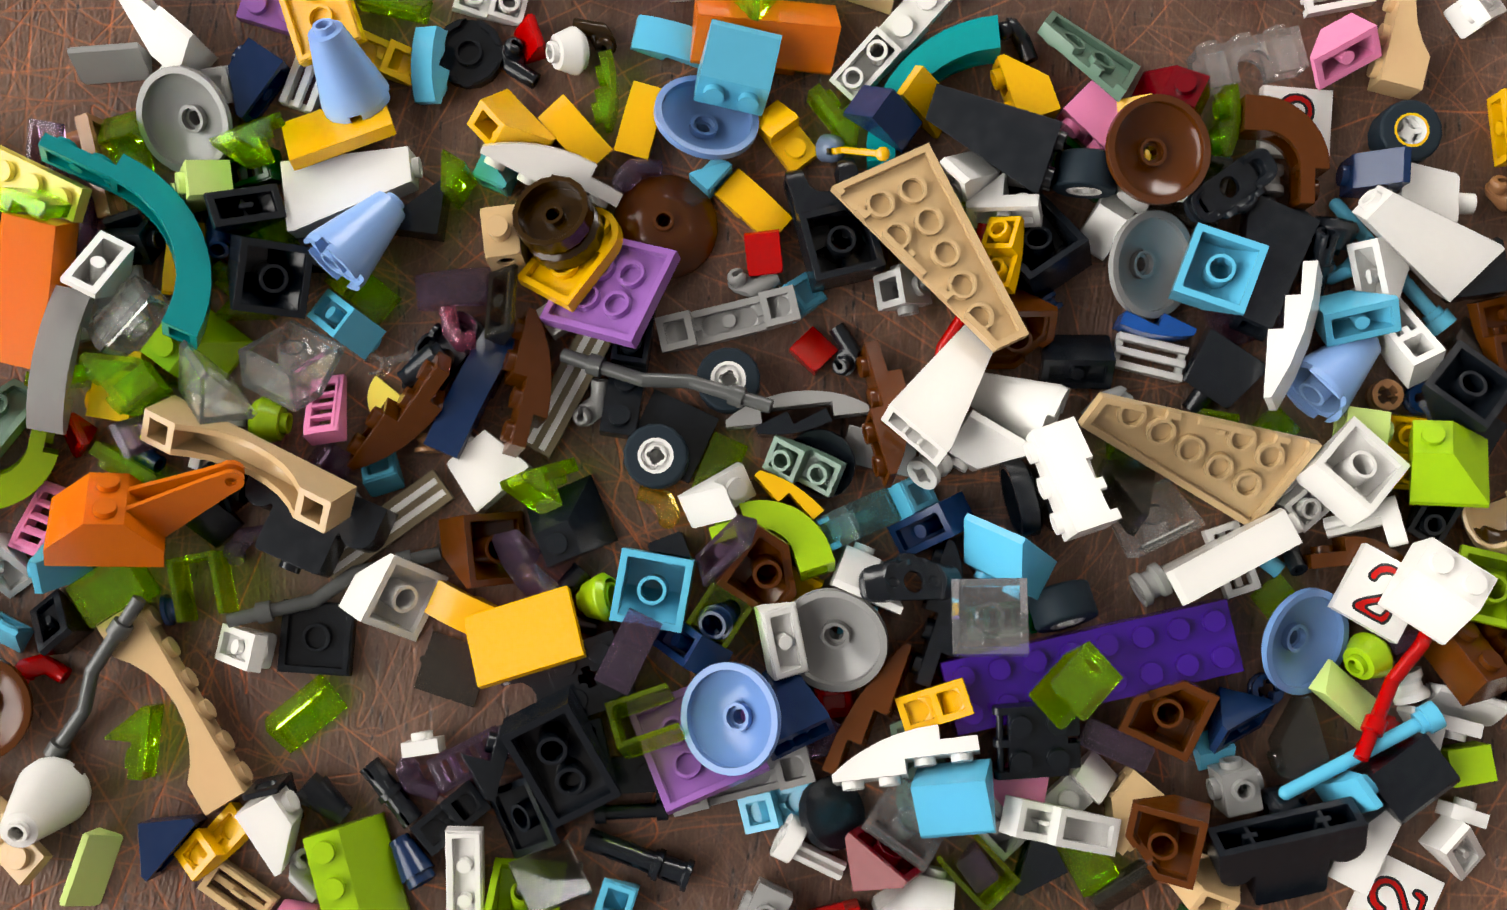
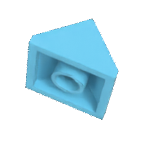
M991 758L965 763H937L935 766L917 768L910 788L922 839L996 833Z

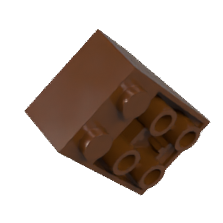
M1469 621L1445 645L1432 640L1430 647L1424 653L1425 658L1462 707L1491 699L1507 691V629Z

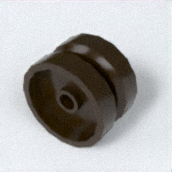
M555 175L539 179L522 192L517 198L512 211L513 226L519 237L529 248L537 262L548 269L563 271L577 268L589 261L601 246L604 237V222L582 185L570 177Z

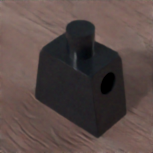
M1207 326L1182 374V379L1194 387L1182 405L1193 413L1202 414L1213 400L1225 409H1228L1265 374L1266 364Z

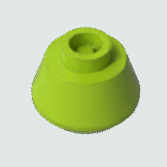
M262 396L253 402L248 415V432L270 443L282 440L285 434L291 432L293 417L291 413L287 412L285 405L266 396Z
M599 573L583 583L576 594L578 609L588 618L611 622L609 617L616 580L606 573Z
M1368 632L1354 634L1343 653V662L1346 670L1361 680L1385 677L1394 665L1393 653L1386 641Z

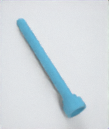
M1334 198L1330 201L1329 208L1337 218L1357 223L1360 232L1356 239L1359 242L1375 238L1342 199ZM1407 274L1402 291L1424 315L1422 320L1426 323L1425 326L1434 336H1437L1452 325L1457 318L1448 308L1443 309L1440 305L1435 306Z
M1430 700L1415 708V712L1411 714V719L1386 731L1382 738L1377 739L1370 758L1418 732L1433 734L1445 728L1447 724L1443 714ZM1356 748L1281 786L1278 790L1279 797L1283 800H1290L1361 763L1362 761L1353 757Z

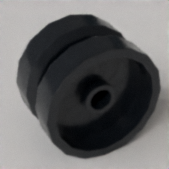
M1020 458L1000 463L999 477L1002 495L1015 533L1025 538L1040 535L1043 523L1050 531H1054L1049 517L1053 513L1048 499L1043 500L1037 487L1036 479L1040 478L1036 465L1029 463L1027 466Z

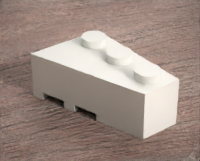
M1074 416L1030 431L1026 436L1027 442L1023 444L1028 462L1031 465L1035 464L1040 478L1036 479L1037 487L1043 500L1048 499L1053 513L1049 517L1056 535L1061 534L1063 541L1067 542L1106 529L1122 518L1118 508L1110 510L1102 493L1103 490L1107 489L1106 482L1103 476L1097 478L1090 461V459H1093V455Z

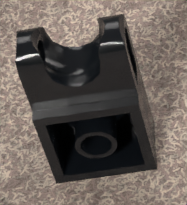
M853 158L840 159L834 172L835 182L838 184L859 174ZM800 169L785 172L783 181L784 191L791 217L793 218L792 221L812 293L871 280L874 275L882 273L886 263L879 239L830 190L817 191L810 187L803 171ZM834 242H838L839 246L845 247V249L836 248L833 245Z
M616 629L584 639L583 644L586 658L500 684L507 686L524 683L533 689L537 702L570 686L587 717L638 698ZM586 666H589L591 671L598 670L600 677L595 679L597 685H591L589 681H584L582 674L586 673L584 669Z

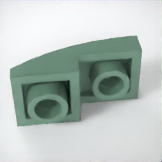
M775 435L762 468L792 484L800 482L827 497H831L836 492L847 463L803 443Z

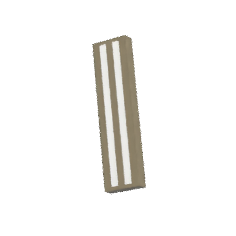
M576 334L569 349L586 355L594 353L607 357L613 343ZM563 362L560 363L552 378L548 418L538 429L530 427L526 446L550 459L552 458L573 419V412L582 403L591 386V379L595 378V376L586 374L585 369Z
M431 470L381 506L399 514L385 544L381 549L373 553L361 552L346 545L331 576L333 579L351 566L367 563L455 500V497L436 470Z

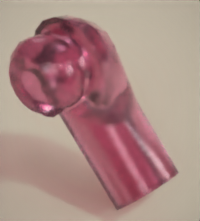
M456 306L438 308L444 338L457 352H465L466 349L472 350L476 348L474 332L471 330L461 332Z

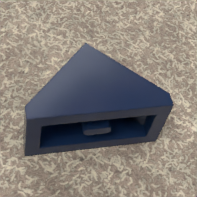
M863 85L843 112L844 117L903 153L923 124L919 117L892 88Z
M1219 687L1215 694L1219 695L1220 698L1207 722L1209 749L1215 754L1261 728L1275 704L1267 698Z
M201 813L151 818L139 823L138 837L141 877L147 882L161 875L175 858L174 853L197 828L204 824L208 817Z

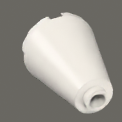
M984 372L970 406L988 419L1026 440V436L1031 430L1058 421L1060 413H1063L1070 388L1062 384Z
M54 756L39 758L24 768L16 780L0 822L1 838L12 847L25 848L79 819L89 806L92 794L90 782L86 774L83 773L81 775L73 767L75 764L70 760Z

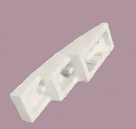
M1318 260L1303 261L1301 294L1285 295L1283 329H1268L1264 400L1269 411H1277L1296 378L1310 344L1319 310L1323 278Z

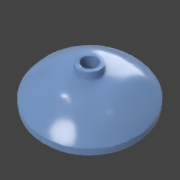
M697 75L674 79L659 91L654 104L653 114L655 123L664 138L682 152L701 159H729L745 152L755 141L759 129L758 115L693 101Z
M1319 588L1298 590L1282 601L1270 616L1262 637L1261 656L1263 668L1269 681L1279 690L1292 695L1312 693L1308 688L1328 659L1340 666L1343 660V653L1348 644L1349 622L1348 618L1327 607L1334 594Z
M721 662L710 665L700 671L688 685L681 705V727L687 746L702 765L721 775L737 776L758 769L770 758L780 737L781 711L773 688L758 671L738 662ZM742 710L745 713V722L741 719Z

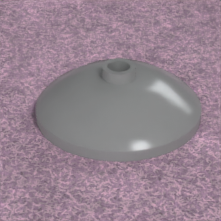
M178 65L161 68L144 81L138 93L136 103L137 124L144 143L159 162L169 169L179 172L184 160H223L232 142V117L225 97L209 77L191 67Z
M1149 210L1132 216L1122 225L1111 246L1108 273L1112 291L1117 301L1126 311L1141 318H1160L1161 315L1164 313L1168 315L1181 304L1180 302L1168 299L1191 236L1185 225L1173 214L1160 210Z
M839 588L812 590L794 601L797 606L809 668L808 672L801 673L800 675L808 685L829 692H846L866 685L879 673L888 652V633L882 617L868 601ZM832 627H840L843 630V633H835L832 630Z

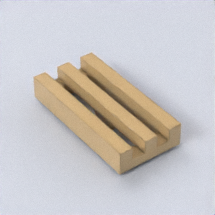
M228 859L207 874L197 887V889L227 910L248 909L212 885L211 881L213 879L256 910H272L273 906L281 898V896ZM221 869L222 871H224L225 873H227L229 876H231L232 878H234L236 881H238L239 883H241L242 885H244L246 888H248L249 890H251L253 893H255L256 895H258L260 898H262L263 900H265L266 903H263L261 900H259L258 898H256L255 896H253L251 893H249L248 891H246L244 888H242L241 886H239L237 883H235L234 881H232L230 878H228L227 876H225L224 874H222L219 870Z

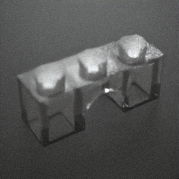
M1284 24L1269 27L1262 34L1251 36V32L1240 33L1231 37L1230 41L1219 44L1217 40L1203 42L1196 46L1194 52L1186 60L1188 69L1211 76L1210 97L1229 93L1241 82L1238 72L1239 62L1254 64L1261 73L1263 84L1298 77L1310 66L1299 25L1285 28Z

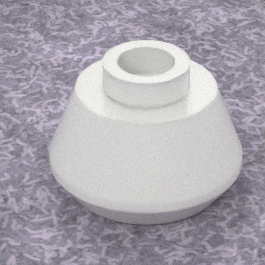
M570 26L553 34L545 47L547 61L552 63L553 67L559 71L574 76L580 75L589 63L590 51L586 35L575 26Z

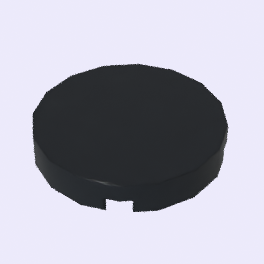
M467 18L458 19L445 26L444 30L448 31L445 40V52L440 59L439 65L450 70L447 81L456 87L467 90L482 88L493 82L503 67V43L496 30L485 21L478 19L467 20Z
M826 776L817 779L816 782L809 784L803 790L799 801V820L801 826H805L809 834L807 837L812 844L822 850L839 851L846 848L845 837L848 832L865 823V808L857 791H843L842 786H836L832 782V776Z

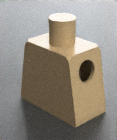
M515 204L480 208L485 258L495 278L516 276L529 262L528 248L513 226L512 211ZM503 258L514 259L508 262H501Z

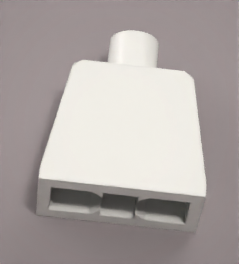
M1412 162L1410 183L1395 192L1455 222H1458L1459 214L1472 215L1477 207L1476 194L1459 192L1460 177L1457 173Z
M486 430L482 431L475 438L470 435L460 459L452 457L447 462L450 471L476 512L482 514L534 470L519 455L515 458L502 454L504 443Z

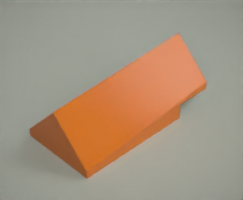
M694 0L690 63H700L711 20L716 19L782 35L774 72L776 74L793 75L795 71L822 75L831 74L841 31L836 5L784 0Z
M2 212L0 222L1 363L30 369L39 327L52 292L56 285L70 287L60 282V277L76 259L79 223H74L67 219Z

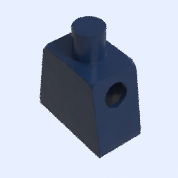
M767 670L761 674L773 688L781 711V732L777 746L770 756L772 761L836 732L827 710L800 674L777 681L770 677Z

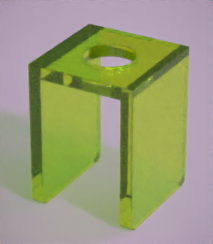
M210 550L165 560L177 623L194 622L199 619L189 565L209 561L218 613L228 614L239 611L228 551Z
M97 567L65 588L89 628H97L100 623L124 610L133 595H139L148 602L161 593L160 587L147 567Z
M712 582L686 622L699 627V615L705 607L726 600L736 601L741 608V614L728 637L718 640L723 643L722 646L724 648H727L753 608L718 586L715 582Z
M1088 641L1066 652L1029 692V697L1056 727L1062 730L1076 716L1082 721L1088 719L1123 677L1098 649Z
M667 683L605 703L617 749L626 760L685 740L684 730L679 723L626 740L621 718L675 700L674 694Z
M974 834L971 836L1005 871L980 897L941 855L936 859L941 867L982 910H992L1021 880L978 834Z

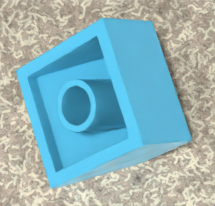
M712 19L697 70L693 101L762 116L772 86L782 35Z
M1198 222L1190 238L1168 299L1205 311L1243 316L1269 246Z
M967 513L964 518V563L975 570L973 577L990 586H993L995 581L1004 585L1001 589L1002 591L1017 599L1022 600L1025 594L1038 600L1057 561L1023 536L970 513Z
M623 547L609 620L682 633L697 559Z

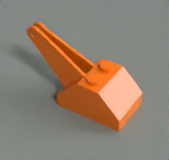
M226 460L209 467L146 483L141 482L130 473L89 472L51 498L43 548L44 566L164 567L167 536L229 495L240 490L245 483V467L239 461Z

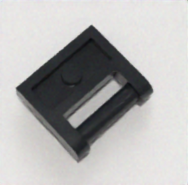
M644 754L610 756L615 779L622 794L656 792V803L607 805L606 803L594 809L595 824H607V820L657 817V821L668 820L669 815L665 811Z

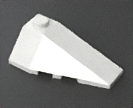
M119 0L149 53L162 65L159 69L178 65L191 67L196 70L210 68L218 59L190 30L160 5L158 6L153 0Z

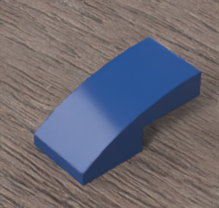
M1128 311L1120 314L1112 327L1113 330L1118 332L1122 331L1164 342L1185 341L1194 336L1197 328L1165 313L1160 318H1156L1154 323H1151Z

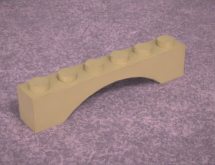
M1384 0L1382 10L1386 12L1384 23L1378 28L1382 56L1368 65L1366 76L1370 78L1368 91L1402 100H1409L1422 91L1430 55L1422 40L1418 25L1417 0Z
M176 395L145 408L140 440L169 455L191 457L217 464L226 460L239 461L245 467V474L263 483L281 498L294 519L323 534L350 518L357 486Z
M146 603L133 622V631L126 641L119 643L112 655L114 658L128 662L149 674L165 689L176 704L185 724L189 742L190 768L187 785L206 816L241 797L253 784L251 781L253 780V774L249 766L244 761L240 762L234 752L235 743L231 735L226 730H222L216 721L217 712L215 707L208 699H204L197 688L199 686L197 676L190 668L185 667L179 657L181 655L179 645L172 637L167 636L161 626L163 624L161 614L154 606ZM122 611L96 626L103 639L107 635L106 629L113 618L119 617Z

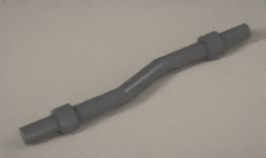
M566 348L562 350L560 355V362L585 369L586 374L599 378L604 375L639 387L688 388L727 400L728 405L740 409L746 406L769 414L774 404L773 399L750 393L748 388L737 384L728 386L692 374L643 373L608 362L606 357L591 353L586 355Z
M439 546L412 553L410 549L395 553V555L419 565L442 560ZM376 561L351 566L313 594L272 603L271 600L255 603L253 608L226 614L228 627H236L257 621L259 624L275 621V617L320 607L347 588L356 573Z
M133 595L120 616L114 617L107 627L106 637L84 669L77 708L58 736L51 738L43 750V758L54 756L65 759L71 750L70 743L92 712L99 674L119 643L126 641L133 631V622L147 603L143 597Z

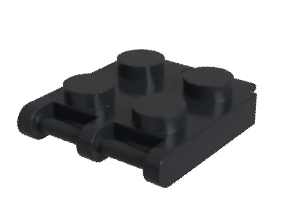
M1064 700L992 705V714L996 715V736L993 737V747L997 748V768L994 769V779L1011 780L1069 776V768L1081 767V743L1078 741V738H1068V736L1080 735V709L1077 706H1067ZM1004 715H1007V735H1006V736H1004V727H1003V716H1004ZM1004 748H1008V767H1005Z

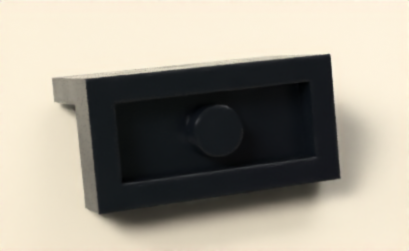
M1055 335L1054 341L1042 349L1039 346L1041 362L1038 381L1062 384L1070 389H1111L1116 358L1108 335Z

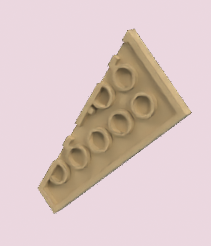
M929 143L831 187L830 191L993 353L1029 335Z
M1103 392L1098 393L1078 420L1082 428L1243 525L1266 515L1322 447V444L1315 439Z

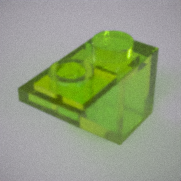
M84 352L79 356L87 366L84 369L86 376L95 385H102L109 394L106 397L107 402L120 415L124 413L138 418L144 413L145 408L159 402L172 391L153 365L145 360L136 357Z

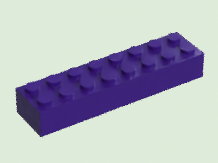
M1210 599L942 659L937 664L941 684L963 677L975 712L972 715L950 721L952 732L958 736L996 727V715L992 714V705L1064 700L1067 706H1077L1079 709L1132 697L1181 680L1194 683L1244 671L1227 599ZM1007 715L1003 716V725H1007Z

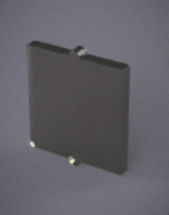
M433 631L426 653L420 657L422 665L414 688L475 707L480 688L477 686L468 642Z
M568 839L556 846L508 862V867L517 885L516 894L522 896L527 910H553L592 894V889L583 872L584 864L582 861H578Z

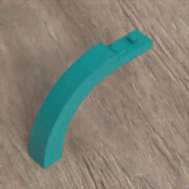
M998 15L962 22L931 37L913 50L899 64L889 77L884 88H892L897 92L915 65L924 66L938 82H941L965 69L994 64L1001 50ZM870 132L867 135L866 149L877 150L879 147H886L890 151V156L886 161H879L876 157L867 156V170L896 156L895 148Z
M45 133L38 143L41 161L125 199L137 207L157 227L169 247L176 271L172 299L161 321L162 334L197 349L205 333L210 314L211 264L203 233L185 201L158 174L125 154L121 156L117 165H115L103 154L96 152L91 154L78 148L68 138L62 136L56 138Z

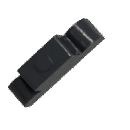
M249 476L245 485V495L248 501L255 506L270 511L256 540L255 547L281 559L279 567L296 574H300L301 569L315 575L326 578L331 577L346 545L365 553L378 551L385 544L399 515L355 495L350 518L323 534L294 519L281 498L263 483Z
M1352 796L1210 827L1207 829L1206 850L1224 885L1239 886L1246 884L1255 904L1264 905L1325 891L1328 883L1329 861L1348 862L1360 856L1367 844L1368 823Z

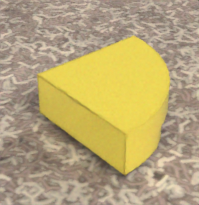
M378 376L373 378L368 390L367 401L370 412L375 406L381 408L388 397L396 402L400 397L398 392Z

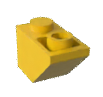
M1005 54L997 56L992 66L993 70H990V78L996 91L1000 90L1004 100L1003 104L1055 119L1061 107L1049 75Z
M509 89L481 99L467 122V125L485 144L495 142H529L551 146L556 139Z

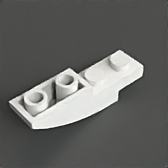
M903 0L879 28L876 26L833 74L829 81L850 101L853 100L863 85L876 86L929 31L928 28L953 0Z
M495 142L483 144L480 153L486 156L483 161L484 163L502 172L505 167L518 172L516 179L528 186L541 178L551 177L552 174L570 177L581 184L583 189L589 193L588 197L592 203L606 209L608 203L617 207L623 196L620 191L592 177L597 167L595 162L557 147L529 142Z
M938 724L898 733L871 745L852 757L832 774V782L836 786H842L843 791L865 789L864 783L879 781V787L901 785L902 778H909L907 763L914 762L915 768H924L937 765L936 759L951 758V763L974 761L973 755L980 754L978 735L941 739Z

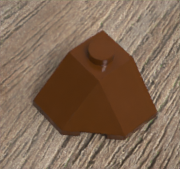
M1016 287L1015 294H1009L1029 335L992 353L986 369H1015L1026 361L1025 356L1039 346L1043 349L1054 341L1058 307Z
M759 524L737 539L714 569L716 584L752 608L761 604L792 602L797 595L789 544Z
M1181 680L1133 696L1118 726V730L1187 762L1220 697L1187 680Z
M1174 794L1133 799L1125 837L1131 846L1139 851L1147 863V869L1155 880L1193 890L1209 825L1211 804Z

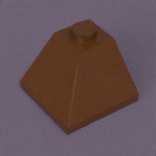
M523 511L469 514L438 520L442 556L466 589L530 582Z

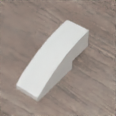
M1005 795L999 832L1016 838L1115 857L1121 819Z

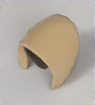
M1507 497L1490 503L1489 508L1464 507L1461 512V519L1472 543L1477 548L1507 554Z

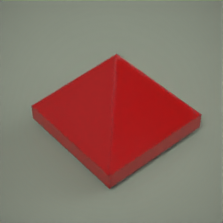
M72 412L70 414L67 434L63 436L73 456L78 458L82 456L98 428L75 412Z

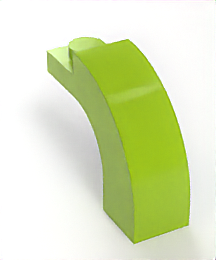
M32 429L27 448L22 457L11 466L0 470V509L24 500L46 481L56 463L59 450L44 447V444H53L55 433Z
M753 500L739 503L740 518L714 523L715 526L709 527L711 540L716 551L732 546L737 539L758 524L789 544L790 554L794 560L801 582L835 571L836 561L823 531L805 513L785 503L770 500Z

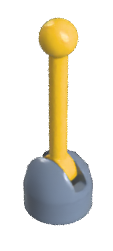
M834 134L821 135L817 140L815 148L817 158L821 162L836 163L838 160L843 159L846 154L876 157L879 161H886L890 156V151L886 147H879L877 150L845 147V141L840 136Z

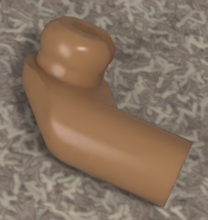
M1495 175L1485 185V196L1499 211L1507 212V178L1503 175Z

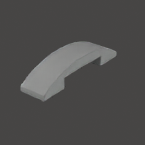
M793 284L759 292L758 296L692 312L686 310L655 318L662 353L688 350L735 340L800 321L801 315Z
M55 286L39 327L27 389L26 428L61 435L67 434L73 399H68L78 348L83 327H89L94 298L74 288Z
M792 391L766 397L774 400L771 412L831 406L832 419L867 416L870 410L869 404L858 399L827 391ZM745 406L725 420L726 429L731 431L755 428L762 424L761 413L765 412Z
M807 746L775 761H772L770 757L767 760L770 771L673 813L674 817L709 809L713 805L777 789L781 791L816 782Z

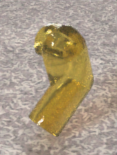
M640 485L636 500L654 506L659 518L658 523L661 527L665 529L675 527L680 521L681 512L674 495L662 489L652 490Z

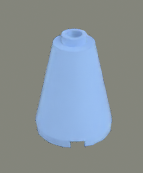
M322 18L314 22L308 32V41L321 108L326 118L333 123L350 124L352 123L350 118L361 115L363 120L371 118L380 112L390 100L388 92L390 87L387 80L342 22L332 20L331 18Z
M378 191L310 232L303 240L304 244L311 243L313 245L308 250L309 253L328 274L337 281L343 276L350 281L346 286L347 288L359 291L368 281L403 222L405 213L402 209L405 206L394 193L388 192L386 194Z
M1378 337L1331 347L1324 345L1304 356L1296 378L1287 392L1288 398L1298 409L1313 419L1320 415L1327 418L1324 421L1326 423L1338 421L1346 413L1381 352Z

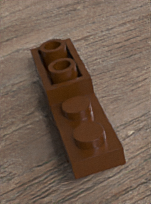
M530 307L521 318L516 317L510 333V337L515 339L513 349H508L502 366V370L507 371L504 384L514 386L508 402V407L513 408L511 418L505 421L500 440L505 442L502 454L515 458L526 448L530 427L538 429L547 420L551 401L552 376L548 343L536 309Z
M874 340L864 342L860 357L856 359L860 378H865L868 386L866 389V399L870 408L866 421L862 424V434L867 445L871 444L873 450V472L876 477H881L883 487L886 489L891 488L904 456L907 441L886 425L881 418L889 404L906 387L902 369L887 370L879 341Z
M439 351L432 361L426 359L416 375V378L419 380L413 388L407 386L397 402L388 397L381 408L375 406L371 410L365 421L366 429L362 434L356 432L346 448V451L350 453L347 464L349 469L356 470L388 457L416 438L443 409L445 392L439 388L450 375L451 357Z

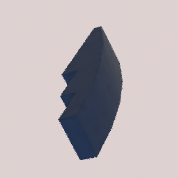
M490 320L488 321L443 402V409L436 416L423 443L424 445L455 459H460L473 428L477 429L490 398H494L506 372L502 370L503 361L508 349H513L515 341L514 338L510 337L511 329Z

